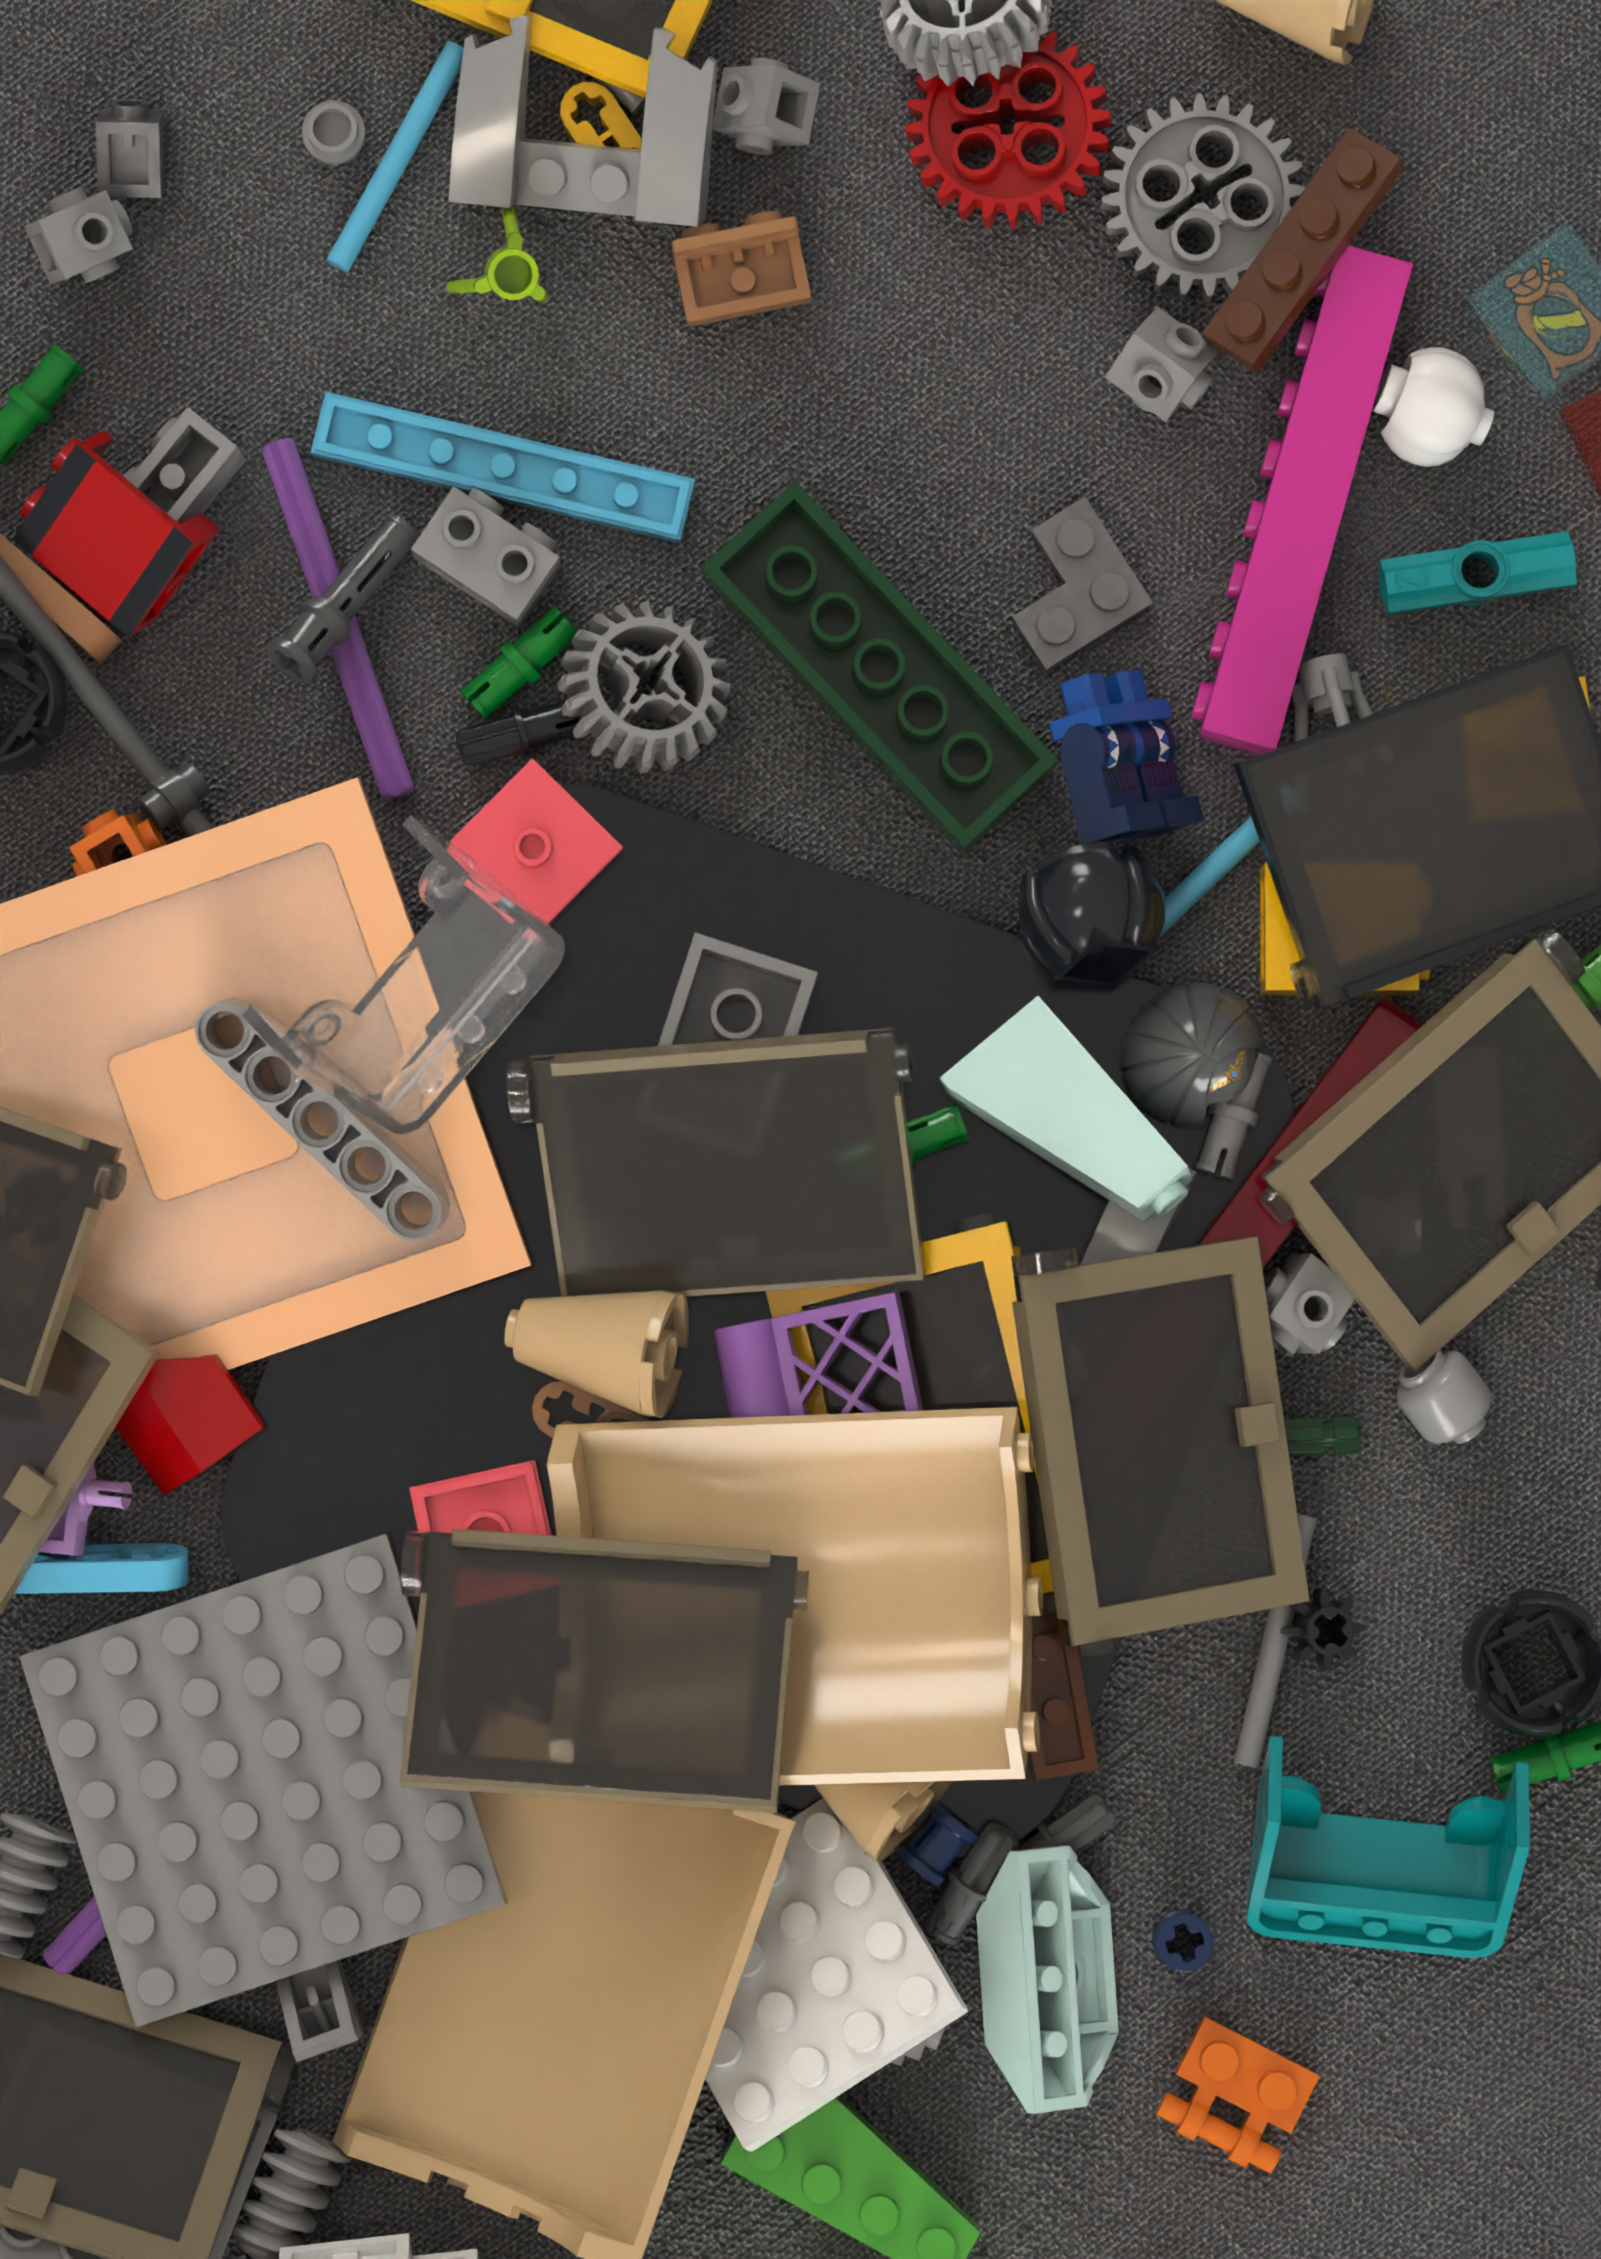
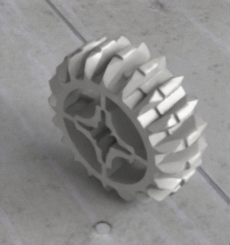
M882 0L880 15L885 28L884 32L887 43L893 49L894 54H898L899 60L904 64L906 70L917 69V72L921 74L924 81L930 80L939 74L947 87L958 77H965L974 86L978 75L990 73L998 80L1002 66L1008 64L1021 68L1022 52L1038 51L1039 36L1049 32V14L1052 12L1051 5L1053 1Z
M649 601L641 602L634 616L624 603L614 607L611 612V620L602 613H598L589 622L590 631L578 630L571 641L575 650L567 651L561 660L562 667L569 673L562 675L558 681V691L572 696L561 707L562 715L569 717L581 716V720L573 729L574 738H583L591 733L596 738L590 750L592 756L601 755L606 747L615 751L613 757L615 769L622 768L630 756L635 758L636 767L640 774L647 773L650 770L654 759L657 760L664 771L674 768L678 762V755L686 761H691L700 752L698 743L708 745L717 735L713 724L721 723L726 717L727 708L719 701L725 699L730 693V683L716 678L726 669V659L708 658L707 654L715 645L714 636L704 637L698 641L692 635L698 625L696 618L688 619L682 627L673 622L676 616L674 606L666 607L659 618L654 617ZM639 645L653 648L658 652L650 656H639L627 648L622 652L617 648ZM674 663L682 671L687 681L690 703L684 699L686 692L680 689L672 676ZM654 670L658 671V675L651 683L652 689L649 694H642L635 704H631L630 700L638 690L636 686L640 679L646 681ZM598 671L605 675L603 682L615 694L616 708L614 712L606 704L600 692L597 677ZM649 718L661 726L667 722L672 727L661 730H649L633 726L630 723L635 719Z

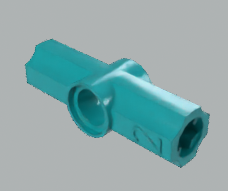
M1564 531L1492 543L1476 540L1460 548L1381 559L1378 561L1379 588L1386 616L1462 604L1466 606H1480L1494 599L1573 588L1577 585V565L1574 546L1569 532ZM1469 559H1479L1485 562L1493 574L1491 586L1475 588L1469 585L1461 573L1462 563Z

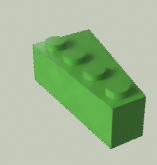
M841 2095L753 2152L744 2149L735 2132H733L721 2154V2165L891 2259H967L980 2235L978 2223L921 2169L907 2159L875 2126L870 2124L848 2104Z

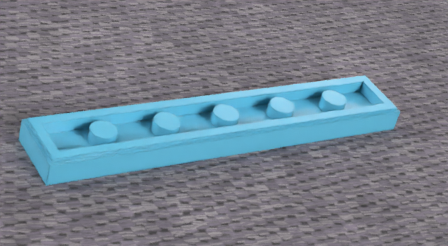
M325 392L311 449L313 457L452 489L454 486L465 493H470L472 488H476L494 500L681 544L695 487V479L330 392Z

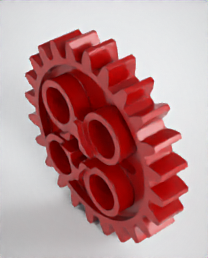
M1051 31L1040 44L1038 43V51L1022 52L1021 68L1008 64L1002 66L998 80L990 73H985L977 76L974 86L965 77H958L947 87L939 74L935 79L932 78L924 81L922 76H917L915 80L917 89L926 99H911L907 102L909 114L921 120L905 126L907 140L920 143L909 151L912 165L929 164L920 174L922 185L926 188L942 182L936 194L938 204L943 207L958 197L960 219H967L977 207L982 209L983 222L986 228L991 227L997 213H1006L1010 228L1016 229L1020 212L1029 211L1032 219L1039 225L1043 222L1042 206L1050 203L1061 214L1066 212L1063 196L1066 190L1081 197L1085 196L1086 188L1080 177L1081 173L1099 176L1101 173L1100 162L1090 153L1109 151L1108 137L1096 132L1111 126L1110 112L1095 109L1107 101L1106 90L1104 86L1088 87L1096 78L1093 64L1075 69L1080 58L1079 49L1076 45L1067 48L1060 54L1057 53L1058 39L1056 32ZM1035 83H1046L1055 90L1050 99L1039 104L1024 100L1022 94L1027 87ZM974 87L984 88L992 94L987 103L977 108H969L959 102L961 95L966 90ZM1014 117L1016 122L1013 128L1014 133L1009 135L1001 134L1003 118ZM1056 118H1062L1065 121L1060 127H1054L1049 123ZM955 125H963L968 128L960 134L952 131ZM1037 144H1049L1057 149V155L1047 164L1035 165L1025 159L1027 151ZM976 148H986L995 155L992 162L981 169L966 167L963 165L962 159L966 153Z

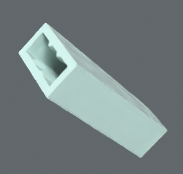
M1039 996L1035 997L940 1077L946 1093L955 1103L1142 1221L1154 1212L1159 1216L1167 1214L1181 1203L1189 1192L1185 1187L1192 1181L1188 1165Z

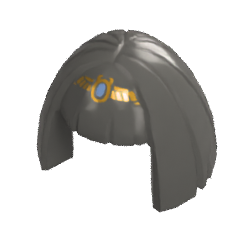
M1191 982L1188 986L1181 983L1167 987L1152 996V1001H1147L1139 1009L1133 1018L1132 1024L1126 1031L1127 1035L1123 1039L1120 1050V1069L1124 1071L1122 1081L1131 1100L1137 1102L1138 1108L1142 1112H1147L1149 1117L1163 1124L1170 1122L1172 1127L1184 1129L1204 1128L1208 1105L1233 1099L1249 1083L1255 1064L1254 1049H1259L1264 1045L1262 1028L1255 1013L1250 1012V1006L1240 996L1225 987L1220 989L1218 985L1206 982Z

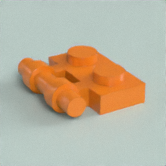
M1203 2015L1174 2071L1177 2076L1195 2084L1196 2087L1188 2102L1166 2092L1157 2107L1155 2115L1176 2125L1175 2132L1185 2138L1194 2141L1198 2136L1227 2151L1228 2160L1244 2168L1250 2163L1271 2174L1280 2159L1282 2151L1260 2140L1262 2133L1269 2122L1291 2134L1320 2075ZM1216 2096L1248 2112L1240 2128L1209 2113Z

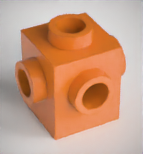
M112 809L84 825L81 829L86 837L70 846L69 849L77 860L72 864L76 876H80L117 863L116 852L122 844L128 846L134 857L165 846L167 842L150 818L142 822L137 812L124 814L119 817L115 809Z

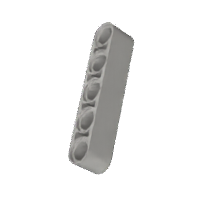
M231 998L213 1003L201 1012L196 1020L195 1035L197 1043L203 1052L392 1233L402 1239L415 1241L426 1238L443 1225L449 1214L450 1203L448 1194L442 1185L255 1006L246 1000ZM223 1011L232 1012L243 1023V1038L235 1047L225 1045L215 1034V1020ZM270 1056L279 1057L290 1068L291 1081L284 1091H276L269 1088L262 1079V1064ZM314 1102H325L331 1105L337 1112L338 1127L333 1135H320L309 1125L308 1112ZM365 1146L372 1147L378 1150L384 1157L386 1164L385 1173L380 1180L365 1179L356 1170L354 1161L359 1148ZM418 1192L429 1199L432 1204L433 1213L428 1224L416 1225L405 1218L402 1213L401 1204L406 1193Z

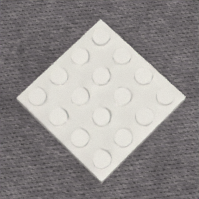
M824 1798L792 1818V1820L796 1821L705 2078L741 2145L750 2152H753L969 2011L884 1864L863 1852Z

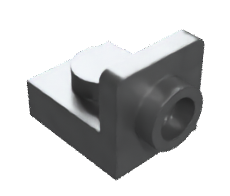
M119 99L111 102V108L101 109L95 122L98 193L106 190L110 198H162L164 192L162 128L165 123L164 109H149V102L142 99Z

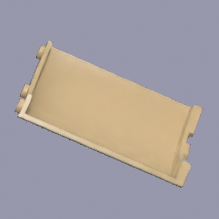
M1017 1407L556 1425L547 1460L556 1536L771 1550L773 1560L798 1561L779 1786L1025 1779L1028 1752H1037L1040 1746L1039 1716L1037 1712H1031L1032 1616H1042L1043 1586L1040 1576L1031 1577L1025 1472H1033L1034 1468L1033 1438L1031 1433H1021ZM560 1579L559 1635L562 1640H571L570 1673H557L555 1703L548 1738L552 1763L572 1765L574 1748L613 1750V1768L747 1777L763 1592Z
M514 1698L511 1700L509 1709L488 1703L469 1757L552 1763L548 1745L551 1724L545 1722L548 1711L527 1705ZM472 1791L508 1904L404 1939L332 2142L349 2157L398 2172L425 2183L431 2182L434 2172L449 2177L447 2183L466 2190L464 2195L466 2199L510 2218L518 2219L521 2213L539 2221L538 2232L559 2243L577 2257L584 2259H642L796 1821L778 1812Z

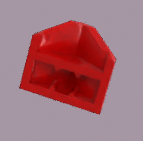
M217 1354L194 1358L157 1359L116 1425V1428L161 1493L165 1495L203 1472L262 1430L266 1424Z

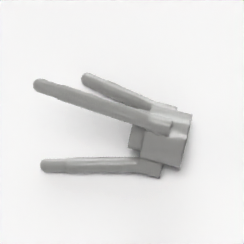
M1346 654L1324 655L1300 664L1298 674L1301 683L1294 685L1291 695L1294 704V742L1308 737L1310 705H1313L1315 715L1333 713L1337 727L1350 722L1347 708L1351 707L1352 704L1359 718L1373 714L1362 691L1358 671H1350ZM1387 744L1375 747L1380 761L1383 764H1390L1393 758ZM1359 754L1347 758L1351 772L1359 773L1362 770ZM1308 772L1294 777L1295 794L1301 801V804L1295 808V812L1298 815H1303L1307 811Z

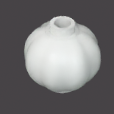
M1429 347L1414 351L1408 355L1401 367L1390 363L1382 375L1372 408L1373 412L1382 415L1379 429L1390 450L1400 459L1424 467L1439 466L1452 461L1470 443L1481 446L1494 417V411L1485 407L1484 384L1475 366L1466 357L1442 347Z

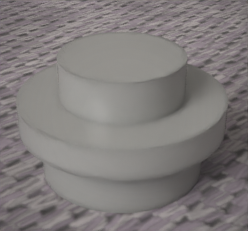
M329 100L317 104L307 113L302 124V138L306 149L315 159L322 163L337 165L350 161L360 152L365 141L366 132L362 117L354 107L342 101Z

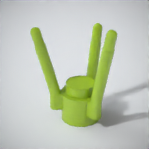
M514 206L511 208L501 207L506 234V247L494 251L487 259L485 275L479 278L450 281L446 285V290L451 294L476 292L484 294L493 290L501 298L507 300H521L530 296L540 303H547L550 300L549 293L537 284L539 279L538 266L535 260L522 249L523 238L520 235L516 210Z

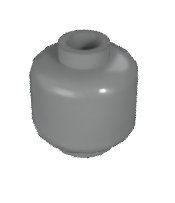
M1439 1350L1416 1371L1408 1369L1406 1365L1402 1368L1398 1377L1401 1383L1397 1389L1396 1400L1401 1410L1426 1441L1436 1444L1454 1441L1456 1444H1462L1473 1439L1483 1430L1486 1425L1484 1416L1490 1409L1492 1394L1488 1385L1465 1355L1453 1350Z

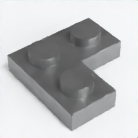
M1086 497L1081 498L1031 530V536L1063 585L1012 616L1011 621L1044 673L1144 612L1152 606L1153 602Z

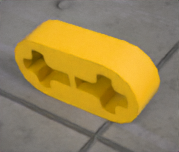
M581 82L572 86L564 94L560 104L561 122L573 143L608 146L614 142L620 148L641 149L642 138L612 93L605 86L596 82ZM585 99L591 106L597 105L600 102L604 105L599 113L601 124L606 130L605 133L598 136L591 124L586 120L578 124L573 121L578 116L577 103Z

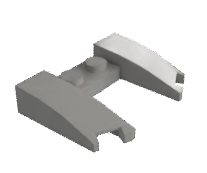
M522 14L510 19L509 23L513 34L479 47L476 34L465 38L456 103L448 202L504 208L523 205L634 216L635 221L698 227L707 220L718 60L710 56L702 68L699 69L668 49L676 35L667 28H654L641 149L525 138L532 15Z

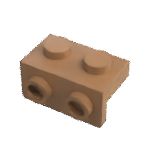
M766 211L745 218V226L721 231L717 223L701 224L698 227L692 226L683 230V238L672 241L673 259L687 327L811 303V293L796 216L782 218L780 211Z

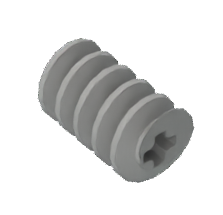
M1 1813L0 1820L13 1833L10 1838L0 1837V1954L22 1959L25 1950L13 1936L32 1937L37 1929L35 1924L24 1913L43 1914L46 1911L48 1904L35 1889L54 1890L57 1888L59 1880L46 1866L65 1867L69 1863L70 1856L58 1842L77 1843V1839L61 1829L24 1814Z
M297 2128L296 2131L276 2129L273 2135L286 2150L284 2154L263 2153L262 2160L274 2173L272 2177L254 2175L251 2184L262 2196L259 2201L245 2199L242 2211L249 2217L247 2224L236 2222L232 2232L233 2238L237 2241L236 2245L252 2258L279 2259L280 2248L305 2245L295 2231L304 2233L314 2231L318 2222L307 2208L326 2209L330 2201L327 2193L319 2185L338 2186L342 2178L341 2173L331 2161L350 2163L352 2157L347 2156L328 2138L305 2128Z

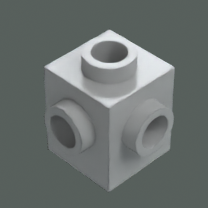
M768 58L751 59L750 66L724 67L717 94L713 130L736 139L735 147L737 149L757 155H771L773 147L809 145L820 83L789 70L788 65L783 62Z
M83 186L47 201L53 213L24 226L50 284L66 280L81 273L85 284L120 269L115 257L133 249L127 237L132 234L129 217L118 200L111 201L106 190L87 197Z
M1157 306L1132 334L1104 378L1128 394L1138 407L1155 414L1166 422L1182 403L1189 409H1192L1206 392L1214 378L1205 373V371L1218 353V350L1204 341L1196 329L1187 324L1180 323Z
M1311 1253L1289 1254L1280 1269L1277 1267L1273 1268L1264 1277L1274 1349L1293 1357L1295 1352L1298 1354H1320L1322 1349L1326 1351L1336 1344L1348 1325V1319L1344 1316L1355 1299L1328 1265Z

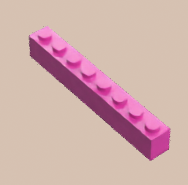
M1349 245L1314 294V296L1322 298L1316 320L1304 318L1294 350V355L1305 358L1298 381L1287 378L1276 414L1288 418L1281 442L1273 439L1269 440L1259 474L1260 476L1270 478L1264 502L1252 500L1242 534L1244 537L1253 539L1247 563L1235 560L1225 597L1236 599L1230 623L1218 620L1208 657L1219 660L1213 684L1201 681L1191 713V718L1202 721L1198 738L1258 755L1277 748L1413 263Z

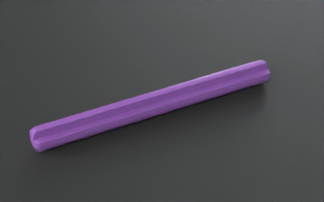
M291 438L279 439L264 446L262 453L312 597L321 596L340 574L295 441ZM354 616L349 621L351 624L349 638L340 646L333 645L330 650L380 795L384 800H393L412 792L414 785L360 628Z

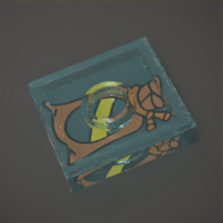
M1567 223L1469 296L1464 302L1540 402L1544 401L1601 358V267Z

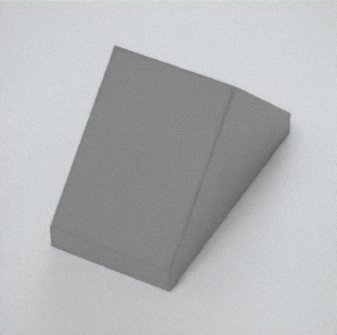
M340 1960L276 1981L289 2040L296 2062L358 2041L365 2032Z

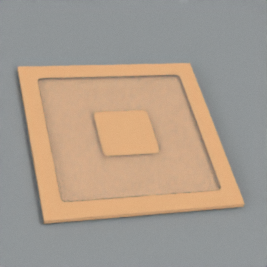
M359 777L0 904V1106L122 1149L73 1293L160 1352L157 1359L201 1357L202 1355L217 1354L227 1370L532 1265ZM231 998L246 1000L255 1006L442 1185L448 1194L450 1203L449 1214L443 1225L426 1238L415 1241L402 1239L392 1233L203 1052L197 1043L195 1035L196 1020L201 1012L213 1003ZM227 1011L221 1012L216 1018L214 1029L218 1039L225 1045L237 1046L244 1034L242 1021L237 1015ZM270 1056L265 1059L261 1069L262 1079L265 1084L276 1091L286 1090L291 1081V1071L287 1063L279 1057ZM320 1101L314 1102L308 1112L309 1125L315 1132L325 1136L334 1134L339 1120L337 1112L331 1105ZM0 1141V1247L10 1248L46 1273L55 1247L33 1246L28 1232L21 1235H13L7 1210L10 1208L7 1191L9 1189H17V1184L21 1177L37 1168L62 1169L66 1184L78 1180L81 1169ZM365 1146L359 1148L354 1161L356 1170L365 1179L380 1180L385 1173L386 1164L384 1157L378 1150L372 1147ZM408 1192L404 1195L401 1208L405 1218L416 1225L428 1224L433 1213L432 1204L429 1199L418 1192ZM0 1286L2 1298L21 1348L34 1309ZM62 1328L38 1397L48 1423L70 1425L76 1421L111 1362Z

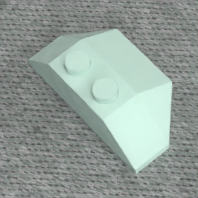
M1070 1845L1009 1851L986 1895V1901L982 1902L976 1914L985 2046L1026 2112L1031 2114L1088 2106L1094 2092L1091 2087L1102 2072L1119 2033L1110 1903L1091 1875L1076 1861L1077 1855Z

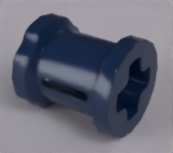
M935 1800L929 1807L932 1812L930 1818L909 1844L902 1843L896 1853L921 1876L939 1887L945 1880L944 1871L967 1843L975 1844L981 1836L953 1810L940 1801Z
M1174 1909L1163 1914L1152 1931V1945L1157 1955L1171 1969L1180 1972L1194 1971L1202 1967L1211 1957L1214 1942L1213 1934L1208 1924L1202 1918L1193 1915L1186 1909ZM1179 1924H1184L1190 1933L1199 1932V1939L1190 1943L1191 1954L1187 1956H1181L1175 1947L1166 1948V1941L1175 1938L1174 1927Z

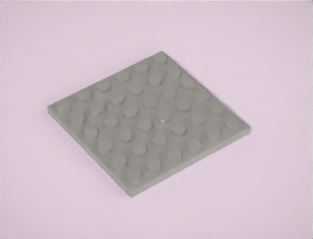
M383 1534L19 1656L135 2027L508 1904L472 1791L402 1787L400 1783L417 1621L389 1534ZM443 1705L438 1755L460 1757Z

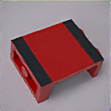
M103 430L83 441H79L77 438L72 439L58 453L52 463V468L57 471L56 475L48 487L44 485L39 487L25 502L20 510V515L25 521L12 540L123 634L130 637L157 620L220 528L201 512L180 524L101 458L113 440V437Z

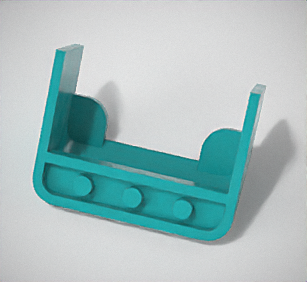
M1270 1736L1257 1793L1247 1893L1246 1919L1248 1925L1255 1932L1272 1938L1462 1958L1486 1957L1497 1952L1502 1947L1530 1850L1529 1763H1515L1505 1801L1495 1800L1487 1796L1470 1797L1451 1809L1447 1824L1443 1826L1321 1813V1794L1314 1785L1296 1776H1282L1283 1737Z

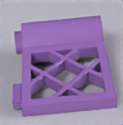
M899 1292L713 1330L730 1418L809 1415L807 1401L819 1382L848 1401L840 1414L853 1413L856 1407L864 1413L880 1412L862 1399L880 1370H883L901 1384L906 1409L900 1411L923 1410ZM885 1308L890 1336L877 1355L849 1335L863 1313ZM849 1316L841 1329L827 1321ZM814 1323L835 1338L817 1367H814L797 1355L792 1328ZM843 1344L872 1363L854 1393L825 1374ZM893 1349L897 1368L886 1361ZM800 1369L810 1375L805 1386H803Z

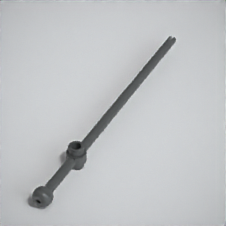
M0 555L1 598L40 648L50 655L62 676L148 784V792L136 801L144 818H150L159 831L171 822L179 824L188 837L213 829L214 827L199 809V801L210 793L209 785L202 774L188 762L176 771L167 769Z

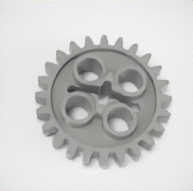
M1202 93L1196 94L1192 111L1184 112L1178 100L1172 98L1168 105V118L1165 120L1150 108L1145 114V123L1148 129L1146 133L1132 125H1129L1126 129L1125 137L1133 149L1114 146L1110 158L1123 170H1106L1103 175L1102 183L1118 190V192L1103 196L1100 203V209L1118 212V216L1106 223L1104 229L1106 235H1125V239L1117 247L1116 256L1122 258L1136 253L1139 258L1132 275L1137 278L1149 269L1157 272L1154 283V291L1156 292L1162 290L1170 279L1178 282V299L1182 301L1188 295L1191 285L1200 286L1205 303L1211 302L1215 285L1222 284L1228 295H1230L1239 282V278L1245 274L1292 208L1289 205L1295 203L1306 188L1297 184H1289V180L1300 174L1303 167L1301 161L1283 162L1282 157L1291 146L1292 141L1290 138L1271 143L1268 137L1275 121L1270 118L1258 127L1250 124L1253 113V105L1251 104L1246 105L1237 117L1229 114V98L1225 95L1220 99L1215 111L1207 110ZM1215 142L1225 148L1229 155V162L1219 168H1210L1198 159L1196 149L1204 143ZM1247 166L1251 169L1252 173L1249 176L1236 180L1218 191L1212 209L1204 202L1198 203L1181 215L1168 228L1164 230L1156 228L1155 223L1158 220L1171 216L1189 205L1195 187L1201 193L1206 194L1225 182L1233 172L1241 167ZM1153 176H1163L1174 184L1177 194L1168 201L1157 202L1145 193L1143 183ZM1239 195H1251L1261 202L1264 214L1255 220H1243L1233 212L1231 200ZM1188 228L1199 229L1209 237L1211 248L1202 254H1190L1180 247L1177 235Z

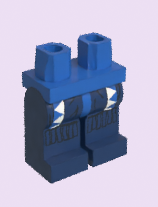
M1141 669L1127 670L1104 678L1102 673L1086 674L1059 684L1067 717L1050 722L1054 741L1062 740L1060 747L1061 760L1081 844L1156 837L1204 821L1198 796L1183 798L1173 762L1176 749L1175 736L1170 726L1164 721L1172 717L1168 699L1148 700Z

